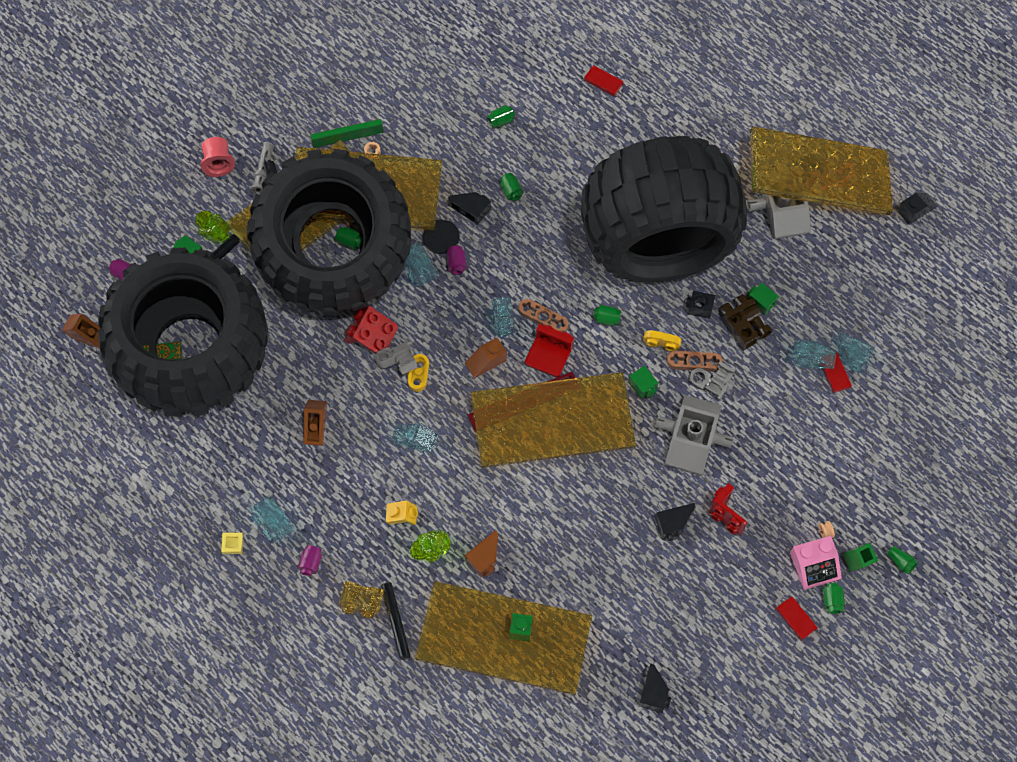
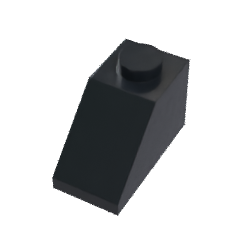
M472 192L450 195L448 197V206L478 225L491 210V201L485 195Z
M915 193L901 202L898 213L910 225L938 206L927 193Z
M695 503L656 512L655 520L662 540L673 541L679 538V535L682 534L694 513Z
M650 663L638 707L663 713L664 708L668 709L670 705L669 689L656 666Z

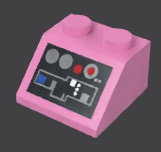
M831 536L792 548L790 555L804 590L842 579L838 552Z

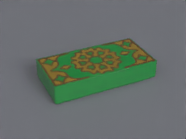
M181 341L157 344L158 357L169 360L183 359ZM143 345V347L149 352V345Z

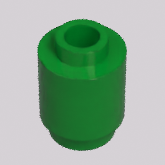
M504 105L491 111L487 118L493 128H500L514 121L515 113L511 106Z
M513 173L503 175L500 178V186L507 199L512 201L519 200L524 190L517 177Z
M340 227L335 235V241L338 244L356 250L357 247L361 248L364 242L362 233L347 227Z
M599 304V308L594 310L593 319H597L596 323L619 325L621 310H617L616 307Z
M838 583L827 584L823 588V597L828 614L844 612L843 587L839 586Z

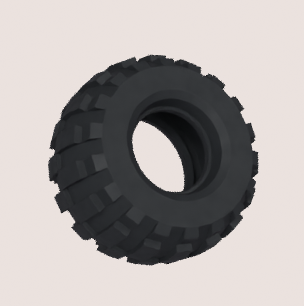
M665 136L640 141L626 148L619 149L610 154L609 158L602 160L595 166V171L590 173L587 180L588 184H585L582 191L581 216L588 246L598 264L602 263L607 272L612 273L614 277L627 279L630 282L652 283L671 281L697 274L715 266L737 249V244L741 242L742 231H745L747 225L746 199L741 179L735 166L725 152L721 153L716 145L709 144L707 140L701 138Z
M320 149L307 151L308 157L297 161L293 156L284 161L281 165L282 170L275 174L271 172L262 183L263 190L260 195L255 194L250 207L251 218L247 223L250 253L264 282L285 302L290 301L296 304L297 308L311 313L314 310L324 311L325 315L340 314L339 311L351 308L354 312L366 307L368 301L374 298L378 300L388 292L390 284L393 281H397L404 270V263L410 253L411 221L408 206L403 194L396 188L395 181L383 169L381 171L376 169L373 161L361 155L359 158L350 157L347 150L334 149L332 154H321ZM327 210L342 211L352 216L359 223L364 236L360 254L348 263L334 267L313 265L306 259L300 246L301 232L307 221L314 215Z
M186 247L170 249V254L160 256L157 251L145 256L147 261L139 266L136 263H132L123 271V279H117L116 282L113 281L106 292V303L101 305L98 317L100 351L117 385L126 395L132 399L136 398L137 402L143 407L154 412L157 409H163L164 413L168 416L182 417V414L185 415L186 411H193L195 416L208 414L209 407L220 404L223 408L233 402V394L237 391L245 392L253 383V373H255V370L260 371L266 354L264 347L267 346L268 326L264 308L258 297L257 290L245 274L241 275L240 270L226 258L221 260L212 252L202 249L189 253ZM187 317L204 318L210 321L219 331V335L213 344L198 355L181 360L164 359L157 355L159 335L167 326L177 320ZM143 345H149V352L143 347Z

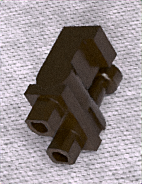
M741 294L734 301L737 307L733 309L730 303H725L721 306L720 312L724 317L723 323L738 341L742 351L755 345L759 337L760 339L768 337L773 332V329L768 324L764 325L759 316L760 309L755 304V300L753 298L748 299L744 294ZM752 323H753V324L755 325V327L758 329L757 332H756V331L754 330V328L751 326Z

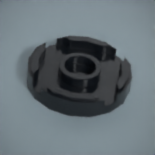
M435 220L424 229V244L428 250L436 254H447L449 247L458 245L460 240L459 230L455 224L448 220Z

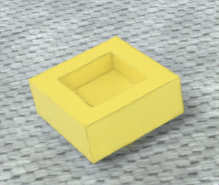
M222 533V554H242L243 533Z

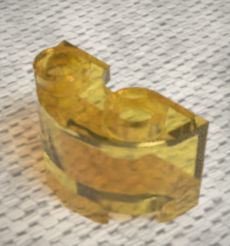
M345 581L340 601L342 612L346 614L362 613V617L373 619L375 614L380 613L384 589L371 586L363 587L357 583Z

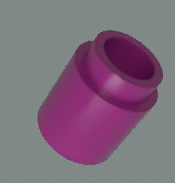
M451 246L447 252L448 271L455 275L462 274L467 269L465 251L461 246Z
M120 258L113 260L109 266L110 275L122 280L123 271L131 264Z
M307 545L303 549L297 567L302 575L312 576V574H317L322 558V550L320 548Z

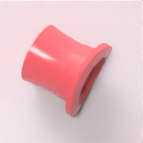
M222 137L208 138L201 145L204 155L200 164L201 169L210 177L227 175L235 167V159L229 155L228 141Z

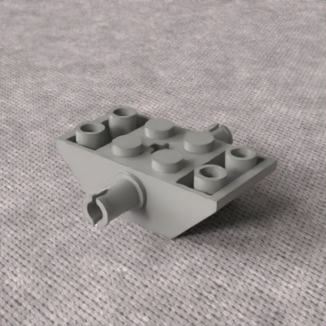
M792 168L757 174L756 177L762 198L747 200L749 212L760 209L766 210L774 239L810 233L808 201L821 200L820 188L804 191L800 175Z
M685 395L678 419L671 420L658 415L655 428L671 431L673 434L665 462L666 466L702 476L711 445L717 444L729 449L731 448L734 437L717 433V430H715L722 405Z

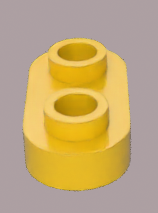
M653 330L645 331L643 341L647 346L665 347L667 351L680 349L682 342L681 338L676 335Z
M416 354L413 356L416 364L422 363L423 367L409 371L408 386L412 391L420 392L427 386L429 359L423 354ZM416 380L421 382L419 385L414 384Z

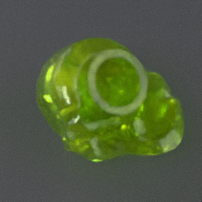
M209 210L196 214L195 224L199 226L198 232L200 235L213 242H223L229 237L230 226L220 214H212Z
M433 530L426 534L422 533L417 538V541L413 542L410 548V555L417 560L426 559L427 562H435L440 559L441 555L449 551L451 546L450 537L443 530Z

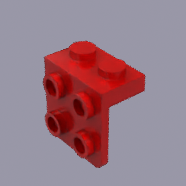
M367 306L355 312L353 316L354 321L346 329V336L343 341L349 344L359 342L376 354L389 347L398 330V325L371 306Z
M539 323L536 329V338L525 359V365L553 377H559L574 347V337L568 332H560L550 325Z
M728 483L724 488L721 486L714 494L715 497L712 500L713 503L709 512L716 522L724 523L731 534L741 536L747 521L726 505L735 488Z

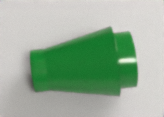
M893 546L887 553L902 573L910 574L918 564L914 556L898 549L896 546Z

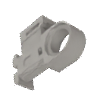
M407 339L399 346L391 349L387 347L377 352L374 357L379 368H387L399 362L398 366L402 375L418 368L413 358L414 352ZM388 357L386 360L380 361L382 358Z
M721 361L718 363L717 368L719 369L716 374L714 372L710 374L701 368L693 370L690 375L692 384L701 390L705 388L718 396V400L727 391V383L735 372L734 369ZM702 373L705 379L703 382L697 383L693 379L694 375Z

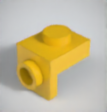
M407 500L387 504V524L407 522L411 525H416L418 516L416 505Z

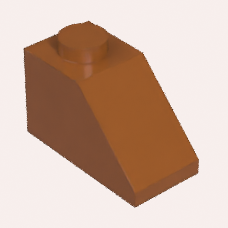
M81 313L70 315L62 331L74 340L100 349L98 341L99 325Z
M495 338L480 346L465 362V365L473 378H476L506 362L507 351L499 339Z
M307 401L304 408L303 444L323 446L327 419V401Z
M496 530L465 555V561L480 578L484 575L489 576L495 570L498 547V532Z

